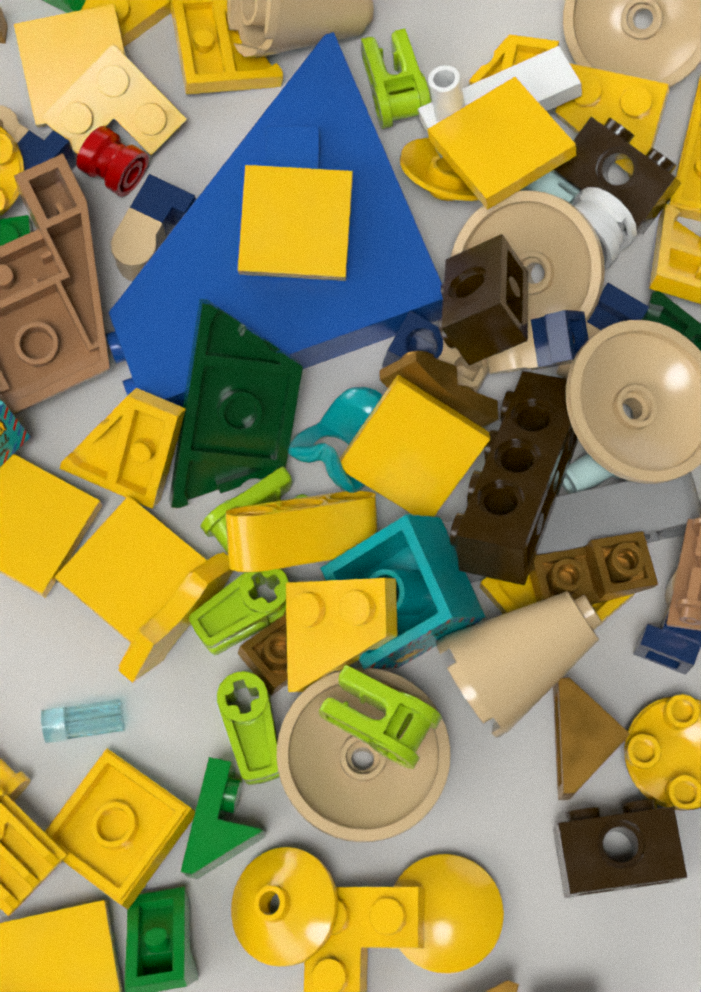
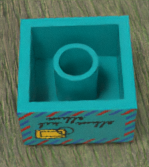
M406 514L320 568L326 581L396 578L397 637L378 649L364 652L359 658L363 670L369 668H399L436 647V641L443 636L472 626L486 618L466 572L459 571L457 552L454 546L450 545V537L441 517Z

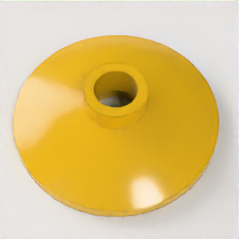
M429 138L413 140L403 147L400 155L402 170L414 183L428 190L432 196L444 201L479 200L444 158H440Z
M292 847L275 848L256 857L239 877L231 902L232 925L241 946L254 959L277 967L298 965L318 953L333 931L338 912L337 890L327 867L311 853ZM277 894L280 899V905L278 910L271 915L270 903L274 895Z

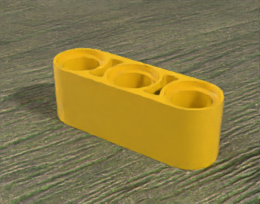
M342 491L248 505L227 510L226 528L229 568L237 572H261L333 560L378 532L376 494L369 491H357L355 493Z

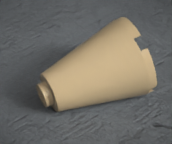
M227 0L229 30H238L242 44L234 43L237 51L244 57L255 58L317 45L324 35L334 32L337 40L359 36L364 32L366 26L371 23L374 11L372 0Z
M566 591L447 634L437 640L436 645L440 654L448 649L451 650L455 663L447 667L448 671L482 723L484 724L492 718L495 719L496 722L493 723L492 734L499 738L509 732L599 641L594 629L603 623L585 595L574 600L571 594Z

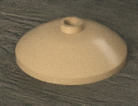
M565 0L563 10L564 35L568 49L577 65L669 84L670 88L689 76L701 63V0ZM644 10L651 11L653 15L652 24L646 29H639L635 23L637 14Z
M524 190L516 192L488 210L483 205L468 219L455 241L451 257L503 234L528 270V320L544 317L545 314L562 310L584 311L586 322L589 320L602 293L605 274L604 256L595 229L584 214L574 205L555 195ZM537 264L542 265L544 268V277L539 283H535L531 277L532 269Z
M647 320L618 322L592 336L576 354L569 369L566 383V405L570 423L586 452L610 473L637 483L658 484L669 482L693 471L701 464V351L678 331L663 324ZM623 404L628 405L632 409L633 419L625 414Z
M354 668L396 691L404 692L420 699L439 712L430 698L420 688L405 678L380 669L369 668L363 670V668ZM338 671L323 677L309 686L295 700L287 712L281 725L277 743V766L281 784L296 811L321 832L334 838L351 842H377L390 839L413 828L431 811L438 801L446 784L450 767V743L443 719H441L437 728H430L416 752L420 759L414 769L403 767L389 760L367 743L320 717L319 709L328 697L334 698L341 703L347 701L349 707L372 719L381 720L385 716L382 711L366 702L361 704L359 698L344 691L338 683L341 672ZM360 751L369 753L373 758V765L367 770L357 769L351 760L355 753Z

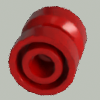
M103 125L92 131L85 139L77 155L76 165L80 171L89 177H101L107 189L123 197L133 191L141 181L148 167L149 157L146 152L133 144L127 146L122 144L120 135Z

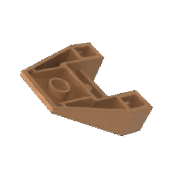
M60 154L14 175L18 192L37 230L0 246V400L5 403L13 415L110 370L87 201L64 154Z

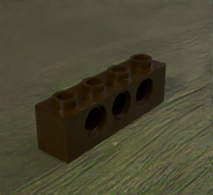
M522 371L515 391L506 392L501 406V425L498 431L491 430L489 433L490 441L485 446V464L482 472L475 470L471 476L468 486V506L464 514L458 512L452 523L450 545L457 547L459 571L525 586L578 443V438L572 428L567 412V379Z

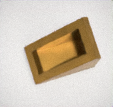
M561 678L553 687L558 800H570L627 739L630 733L571 678Z

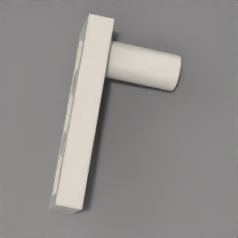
M559 46L463 89L458 70L452 66L443 65L435 68L429 74L428 83L432 102L418 108L420 121L428 134V128L513 77H516L546 111L582 96L581 82ZM437 151L440 158H443V156Z

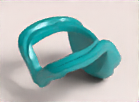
M352 387L345 390L333 401L319 423L301 431L292 440L288 448V454L301 462L323 461L328 476L338 487L350 493L360 491L365 485L345 473L337 451L326 443L314 444L319 439L333 437L349 445L383 395L367 387Z

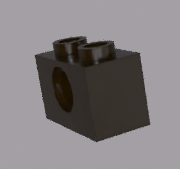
M590 117L573 140L576 144V156L554 170L581 190L586 187H595L612 194L629 210L636 223L637 230L644 235L665 204H667L681 185V182L671 174L677 165L652 147L644 155L629 143L635 135L609 117L606 123L602 125L593 117ZM620 159L631 160L634 166L632 177L622 185L611 184L608 178L611 165Z
M503 234L446 259L444 284L441 285L443 298L442 318L439 319L438 325L441 336L447 346L451 349L456 348L468 365H472L527 342L528 270Z
M647 799L622 804L623 814L601 817L599 807L565 812L566 822L558 823L553 828L564 898L674 883L687 878L674 806L658 809L656 799ZM619 832L629 839L632 846V854L627 862H615L606 855L603 848V840L607 833Z

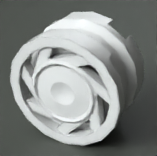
M586 187L575 196L573 205L584 214L595 229L603 250L606 270L617 260L620 251L630 246L637 236L636 223L629 210L612 194L600 188Z

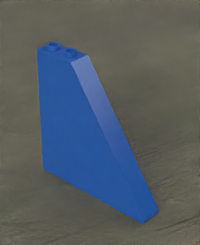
M334 32L322 37L108 312L115 331L105 334L116 364L124 361L127 362L132 378L122 381L127 396L134 389L138 388L183 407L199 299H208L298 360L303 369L396 336L410 310L431 323L442 318L443 298L441 294V280ZM266 126H319V169L353 171L346 281L239 275L238 258L245 165L265 166Z

